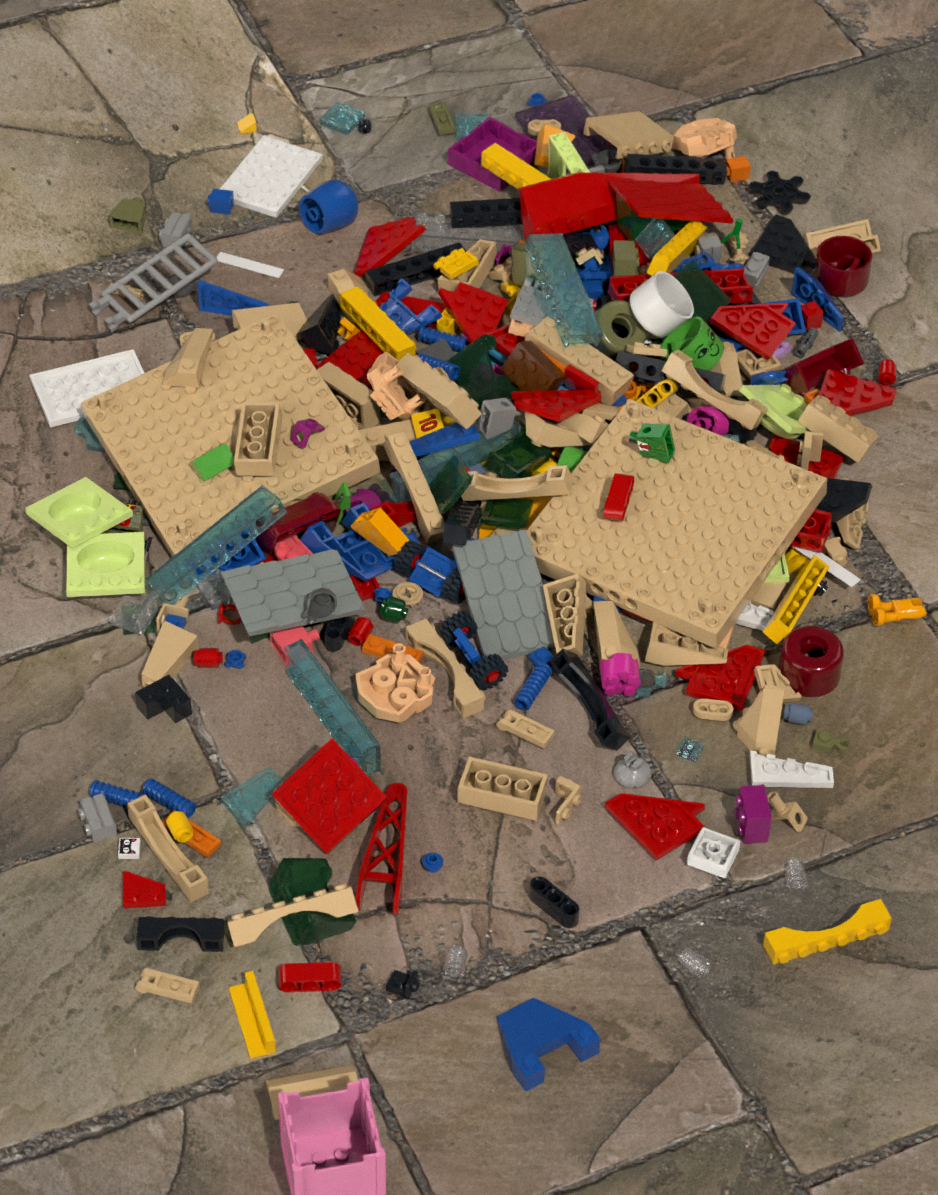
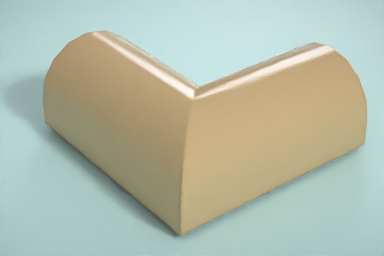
M749 349L736 353L739 368L750 380L754 374L769 371L778 372L782 368V364L774 355L769 360H766L763 357L757 359Z

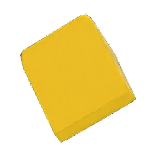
M253 113L237 122L240 134L257 132Z

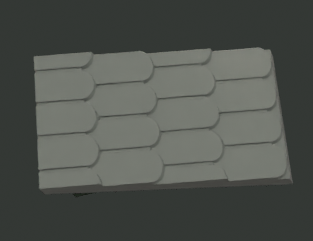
M527 529L468 541L466 546L453 544L452 549L471 617L478 627L475 631L482 656L488 657L489 654L493 655L495 653L502 660L529 655L544 646L547 650L556 649L543 584Z
M327 550L311 555L305 554L285 560L270 561L254 566L247 565L221 572L252 644L269 637L270 632L310 624L308 617H303V612L307 608L309 594L319 588L332 590L336 595L337 607L329 616L317 618L315 623L366 613L338 550Z

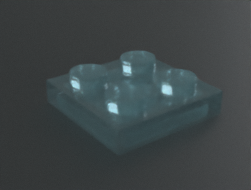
M337 101L320 118V124L348 135L365 118V112Z
M654 218L634 240L645 255L652 260L654 255L675 234L664 219Z

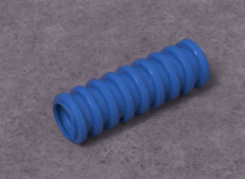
M425 326L419 330L418 340L420 342L424 341V343L429 342V344H433L445 339L451 349H454L456 352L464 353L467 348L468 340L466 337H457L455 334L452 336L451 333L447 334L440 330L436 331V329L431 330L430 327L426 328Z
M418 355L423 362H427L432 368L441 367L447 373L450 380L455 381L459 377L460 367L458 365L428 355Z
M538 663L514 699V703L519 709L525 711L530 709L552 674L550 666L545 663Z
M153 778L145 782L142 792L147 794L149 798H153L154 801H158V803L163 804V806L168 807L170 810L184 812L187 818L194 814L196 809L195 802H191L190 799H186Z
M95 780L90 788V796L92 798L95 795L104 794L106 801L108 800L109 803L114 802L116 805L120 803V806L126 805L127 808V803L145 795H141L140 792L135 793L134 790L129 791L127 788L123 790V787L112 786L110 783H100L99 780Z

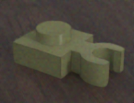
M817 729L812 748L832 753V749L840 754H846L847 747L845 746L849 745V739L844 737L838 739L836 738L837 733Z

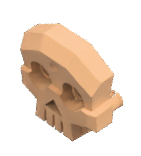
M719 118L698 119L679 127L672 134L674 136L672 149L680 150L685 155L706 158V155L724 149L725 159L735 158L733 145H735V140L737 139L735 125L726 120H720Z
M384 352L377 357L372 368L367 373V379L374 389L370 396L374 401H377L378 406H381L383 412H386L390 420L396 417L403 421L412 419V414L420 412L419 406L425 403L426 399L424 396L421 397L422 393L414 392L400 377L403 371L401 368L397 370L400 367L396 365L399 360Z
M395 644L393 646V654L388 653L377 660L376 665L355 674L359 702L376 718L398 723L406 721L414 712L419 713L432 704L435 677L431 674V669L426 666L423 667L410 654L405 655L406 647L404 644Z

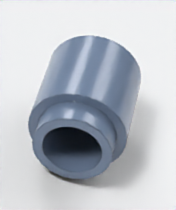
M786 704L783 720H788L789 723L807 725V721L811 722L813 710H809V705Z

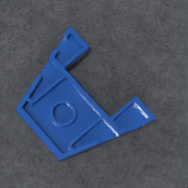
M403 278L398 281V287L390 292V298L387 302L380 306V309L385 311L387 316L406 335L443 317L433 305L427 307L418 316L405 306L400 300L413 289Z

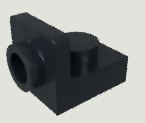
M394 969L386 984V991L410 999L412 993L417 992L420 986L418 971L413 970L412 974L409 975Z

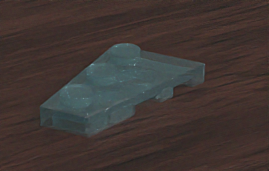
M269 767L221 796V802L245 830L273 797L271 794L282 785L283 781Z

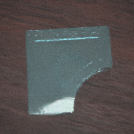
M80 417L74 429L75 434L86 440L87 450L105 453V449L87 420Z

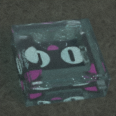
M685 738L677 751V756L696 763L704 749V744Z

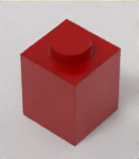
M813 301L801 305L806 332L811 327L821 328L823 311L818 304Z

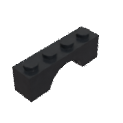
M138 917L137 949L141 951H159L168 940L185 937L195 941L202 952H223L224 918Z

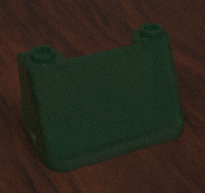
M481 335L448 361L460 367V375L453 382L468 392L469 399L472 398L479 405V411H481L483 401L507 398L512 390L506 376L494 373L487 350H493L497 345L494 335Z
M283 858L269 882V892L274 903L279 901H285V904L293 902L294 897L305 895L306 898L314 896L313 892L321 889H326V892H328L327 884L332 877V868L326 858ZM300 911L281 917L293 944L296 946H305L350 931L357 922L353 913L337 918L328 913L318 911Z

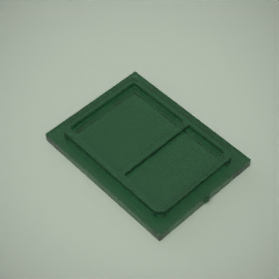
M693 260L674 276L683 285L692 300L694 307L692 317H701L706 324L720 306H727L732 301Z
M455 455L451 457L428 485L437 507L443 514L452 508L470 486L472 477Z
M516 498L490 499L486 503L480 523L514 529L525 528L534 501Z

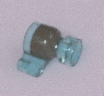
M639 669L641 684L638 687L637 697L650 698L653 686L666 688V672L655 674L651 669Z

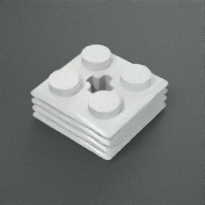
M702 827L688 854L687 865L725 878L739 851L740 840Z

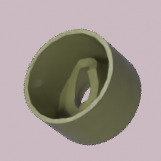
M549 241L525 242L513 245V282L523 287L526 277L533 278L532 287H534L536 280L540 281L539 288H544L546 284L554 287L565 283L567 280V246L563 243Z
M615 300L606 303L587 318L583 326L582 336L585 342L616 362L618 350L626 352L627 345H634V342L644 343L647 337V330L635 318L629 302ZM611 323H617L626 327L629 331L626 338L618 337L614 333Z

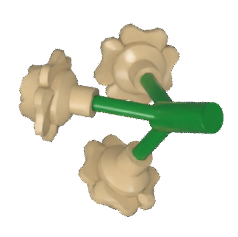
M737 218L733 231L720 240L723 246V243L728 240L730 243L729 247L736 250V254L730 258V261L745 265L750 256H746L742 249H745V244H748V240L746 238L747 235L745 233L742 234L740 231L743 220Z

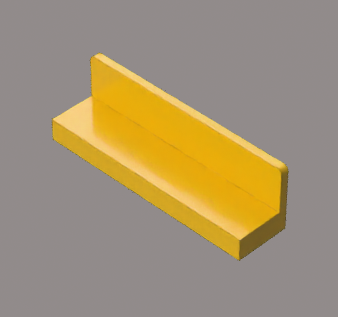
M245 972V983L231 986L229 991L249 1057L253 1059L276 1053L275 1038L254 972Z

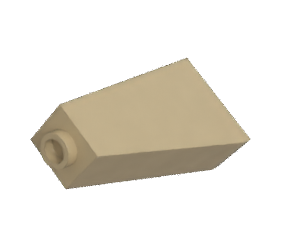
M164 621L142 671V686L146 687L167 675L174 678L194 655V651L199 649L198 636Z

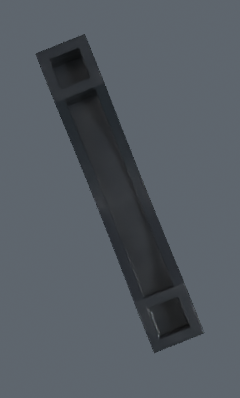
M562 649L550 661L558 676L567 683L586 707L593 721L594 733L601 744L618 751L630 738L629 734L579 656L566 649Z

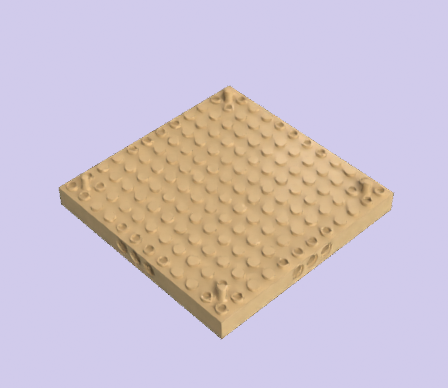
M277 312L211 342L199 388L163 385L166 369L172 362L170 361L80 403L85 419L131 493L139 502V506L143 507L144 514L149 519L179 569L182 568V563L247 527L253 534L259 517L265 513L271 514L309 498L315 492L324 493L330 497L337 493L343 483L347 482L348 487H351L380 473L378 457ZM242 402H280L282 423L274 476L237 475L235 465L230 466L206 481H203L197 475L190 461L222 443L227 444L235 457ZM310 418L325 427L323 431L311 432L306 448H301L290 440L297 421ZM302 431L297 433L299 441L304 440V433Z
M629 399L571 473L573 478L571 494L554 495L528 528L527 533L539 573L556 580L579 573L586 581V593L598 596L606 601H613L620 608L717 649L826 495L827 478ZM644 423L669 424L676 449L669 463L642 456L639 452L638 444L629 442L630 433H638ZM615 473L634 476V486L623 521L604 518V507Z

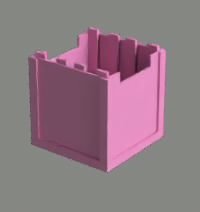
M368 1078L347 1083L346 1090L300 1097V1091L278 1093L280 1143L291 1195H386V1155L379 1139L370 1099Z

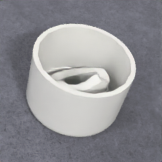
M664 271L655 273L630 295V306L635 318L645 330L657 337L669 335L694 314L693 303L686 289L675 277Z

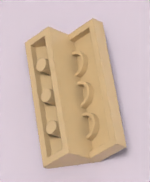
M869 219L804 234L805 242L816 258L819 245L824 240L834 236L854 237L865 242L870 247L872 253L881 251L878 235H872Z
M300 303L232 310L233 327L239 329L277 312L296 340L301 339L299 332L307 319Z
M353 1064L267 1080L266 1086L270 1096L274 1119H279L278 1093L300 1091V1097L346 1090L347 1083L358 1081Z

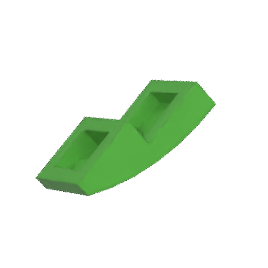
M347 482L340 486L334 499L341 509L337 524L343 523V510L350 509V492Z

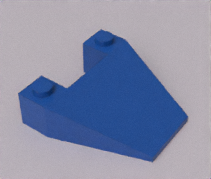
M365 503L350 508L342 520L349 532L334 537L325 523L321 521L309 526L300 539L313 554L327 550H338L347 572L365 582L395 567L391 556H388L350 527L361 513L370 511Z
M532 998L497 1016L513 1075L525 1092L544 1082L545 1067L538 1059L564 1044L569 1046L580 1062L599 1053L601 1038L588 1022L536 998Z

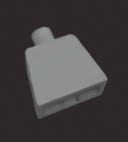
M507 398L485 400L482 402L480 411L482 414L479 417L477 429L486 439H490L510 430L513 426L514 417L520 416L521 410L516 409Z

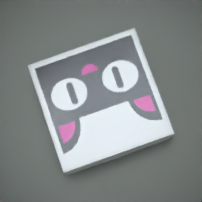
M119 838L118 858L140 859V838Z

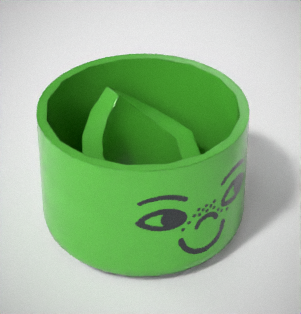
M692 317L665 337L661 343V348L667 349V356L659 357L663 361H667L672 352L680 350L693 359L692 364L694 368L711 371L722 357L724 344L701 317Z

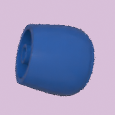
M338 179L328 180L319 184L301 198L299 212L302 221L311 232L315 234L341 230L356 220L358 201L348 184Z

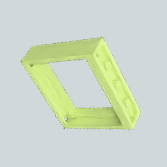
M565 132L549 136V178L554 179L565 176L566 167L571 174L576 172L590 173Z

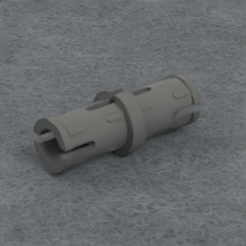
M809 328L806 335L802 336L799 340V345L794 351L797 357H804L807 350L812 348L813 341L819 334L816 328Z

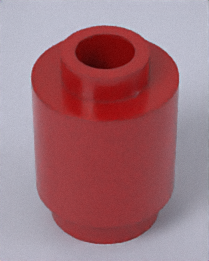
M884 359L879 364L878 381L883 385H892L896 381L897 366L893 360Z
M358 617L348 632V640L351 644L361 646L365 643L374 628L369 618Z
M199 648V650L194 651L195 666L200 668H219V664H223V652H219V648Z

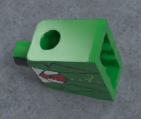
M644 423L638 433H630L629 442L638 444L639 452L642 456L669 463L676 450L669 424Z

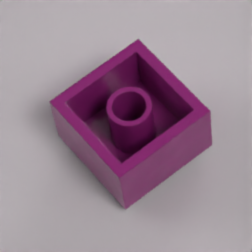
M765 785L740 786L739 795H736L737 808H734V818L739 821L737 825L738 835L742 836L743 844L768 842L772 815Z

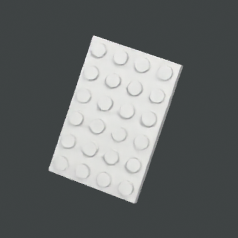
M263 136L220 189L233 191L234 204L277 218L323 160V154Z
M134 349L31 374L30 381L49 426L54 427L85 419L81 402L144 374V371Z

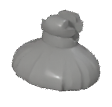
M627 753L614 767L615 780L623 787L639 788L646 785L651 778L652 771L650 765L644 759L638 758L636 756L637 753Z

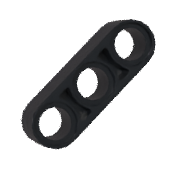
M355 615L329 621L325 629V647L328 651L336 652L342 648L348 632L355 621Z
M541 876L532 878L529 891L530 900L563 927L569 929L576 927L579 921V905L546 878Z

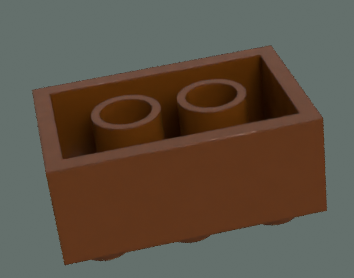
M531 340L519 342L500 369L521 391L558 390L567 377Z

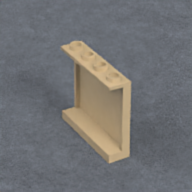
M640 111L586 118L583 132L586 136L601 135L617 147V159L626 158L627 154L649 155L670 152L674 138L673 135Z

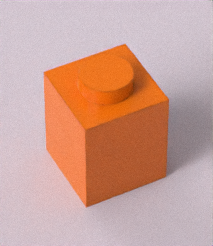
M745 156L726 159L727 177L730 182L750 178L751 165Z

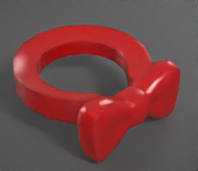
M220 604L218 624H221V621L229 625H237L242 622L240 616L237 620H230L223 615V612L228 610H234L238 613L235 605L224 606Z

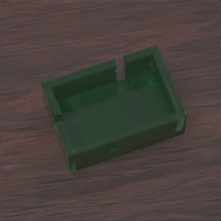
M526 429L516 434L514 438H510L491 450L484 467L490 472L496 473L497 476L499 475V478L517 479L531 477L533 471L549 461L552 451L544 445L542 447L534 445L532 439L526 435Z

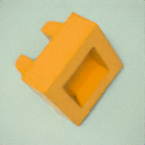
M345 317L340 321L342 325L338 333L343 336L347 332L344 337L347 341L358 332H361Z

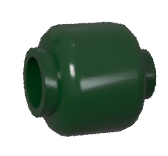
M388 596L387 599L383 598L379 613L383 620L398 624L401 619H406L409 609L405 608L406 602L404 600Z

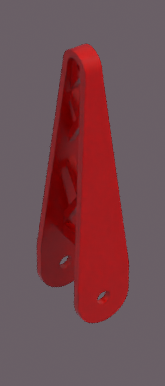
M392 783L387 788L385 795L388 799L381 806L360 869L356 892L358 911H361L367 881L370 880L396 883L393 914H399L403 883L407 787L402 783ZM397 800L401 808L393 813L389 805ZM402 814V819H401V824H400L399 821L397 820V817ZM393 822L400 832V839L386 850L379 838L381 831ZM378 846L383 854H381L377 859L374 860L375 852ZM400 847L399 865L397 866L390 854ZM386 858L396 874L372 872L371 870Z

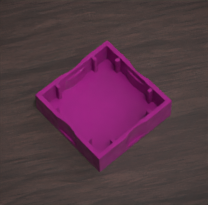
M488 117L469 135L463 137L448 149V165L501 192L510 184L481 165L482 152L496 143L530 166L535 165L537 141Z

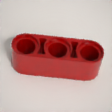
M620 473L614 474L604 507V518L624 520L634 486V476Z
M335 962L283 964L278 969L279 989L288 993L336 991L341 988V966Z

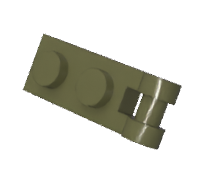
M445 101L435 105L434 103L428 104L429 113L432 115L439 135L456 133V127Z

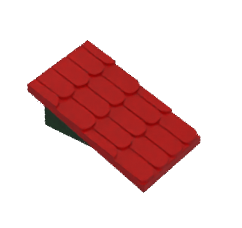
M632 178L609 179V185L616 191L618 228L634 243L682 229L690 221L733 224V218L730 216V213L723 209L721 203L717 202L714 196L708 193L707 189L701 184L656 182L653 180H633Z

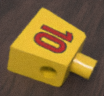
M437 408L411 415L416 438L456 423L449 416L444 417L440 409Z

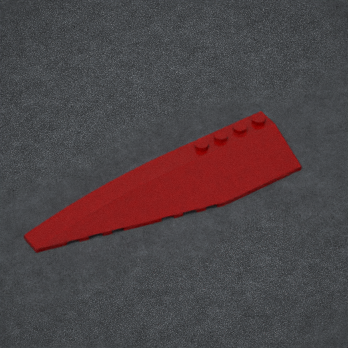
M576 172L520 187L524 238L537 242L617 220L616 191L609 185V179L632 178L633 180L700 184L699 174Z

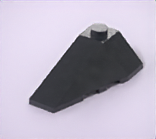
M333 294L329 295L304 323L299 332L301 340L309 348H314L327 354H332L339 347L337 336L340 335L338 333V323L341 321L342 308Z

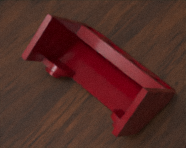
M851 338L780 370L786 371L785 378L788 379L781 383V385L786 384L790 386L794 394L803 397L804 394L811 390L810 388L824 382L828 369L849 375L851 374L849 370L863 365L864 361L854 339Z
M315 492L309 498L271 514L265 513L261 515L256 525L254 537L266 558H269L273 555L276 542L302 532L318 522L323 521L331 533H333L341 509L335 501L324 493Z

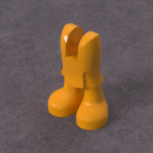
M869 594L868 612L872 616L874 626H882L885 623L898 622L905 619H920L926 616V610L922 606L921 598L881 602L877 594Z

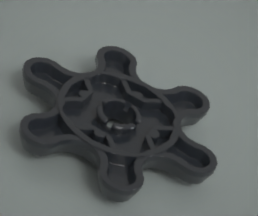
M769 171L767 172V182L753 181L749 184L751 192L762 195L756 199L757 207L760 209L774 205L775 208L781 209L782 213L790 214L793 210L792 203L799 202L805 204L811 198L809 193L797 189L804 181L800 176H794L791 179L785 180L780 178L778 172Z

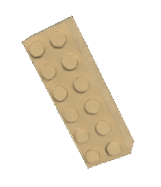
M547 316L527 333L525 341L531 340L538 348L567 366L570 364L597 380L603 404L612 405L629 390L634 374Z
M407 353L396 364L400 366L397 370L401 368L403 371L400 377L414 392L422 393L421 397L424 396L428 402L466 430L482 414L478 410L479 405L472 398L469 399V394L462 387L460 388L455 382L450 381L444 374L441 375L435 368L432 369L427 362H423L417 355L413 357Z

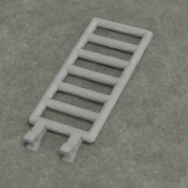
M188 233L101 292L103 298L91 302L89 306L93 309L92 313L96 317L109 305L119 312L115 316L105 319L108 329L113 332L125 320L130 323L135 321L218 263V259ZM189 242L209 261L200 266L181 246ZM175 251L195 271L187 276L166 256ZM161 260L181 280L172 285L153 265ZM147 270L167 290L158 295L138 275ZM134 280L153 300L144 304L125 284ZM119 289L139 309L130 314L110 294Z

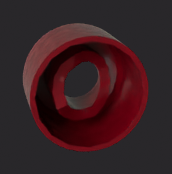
M834 236L824 240L818 247L814 278L832 296L851 297L861 293L869 282L872 263L870 247L860 239L850 236Z
M817 626L797 628L791 631L782 643L778 669L789 680L791 688L796 693L799 692L801 696H824L832 692L839 683L844 657L843 645L839 638L827 629ZM815 653L822 657L812 658L806 656L805 654Z

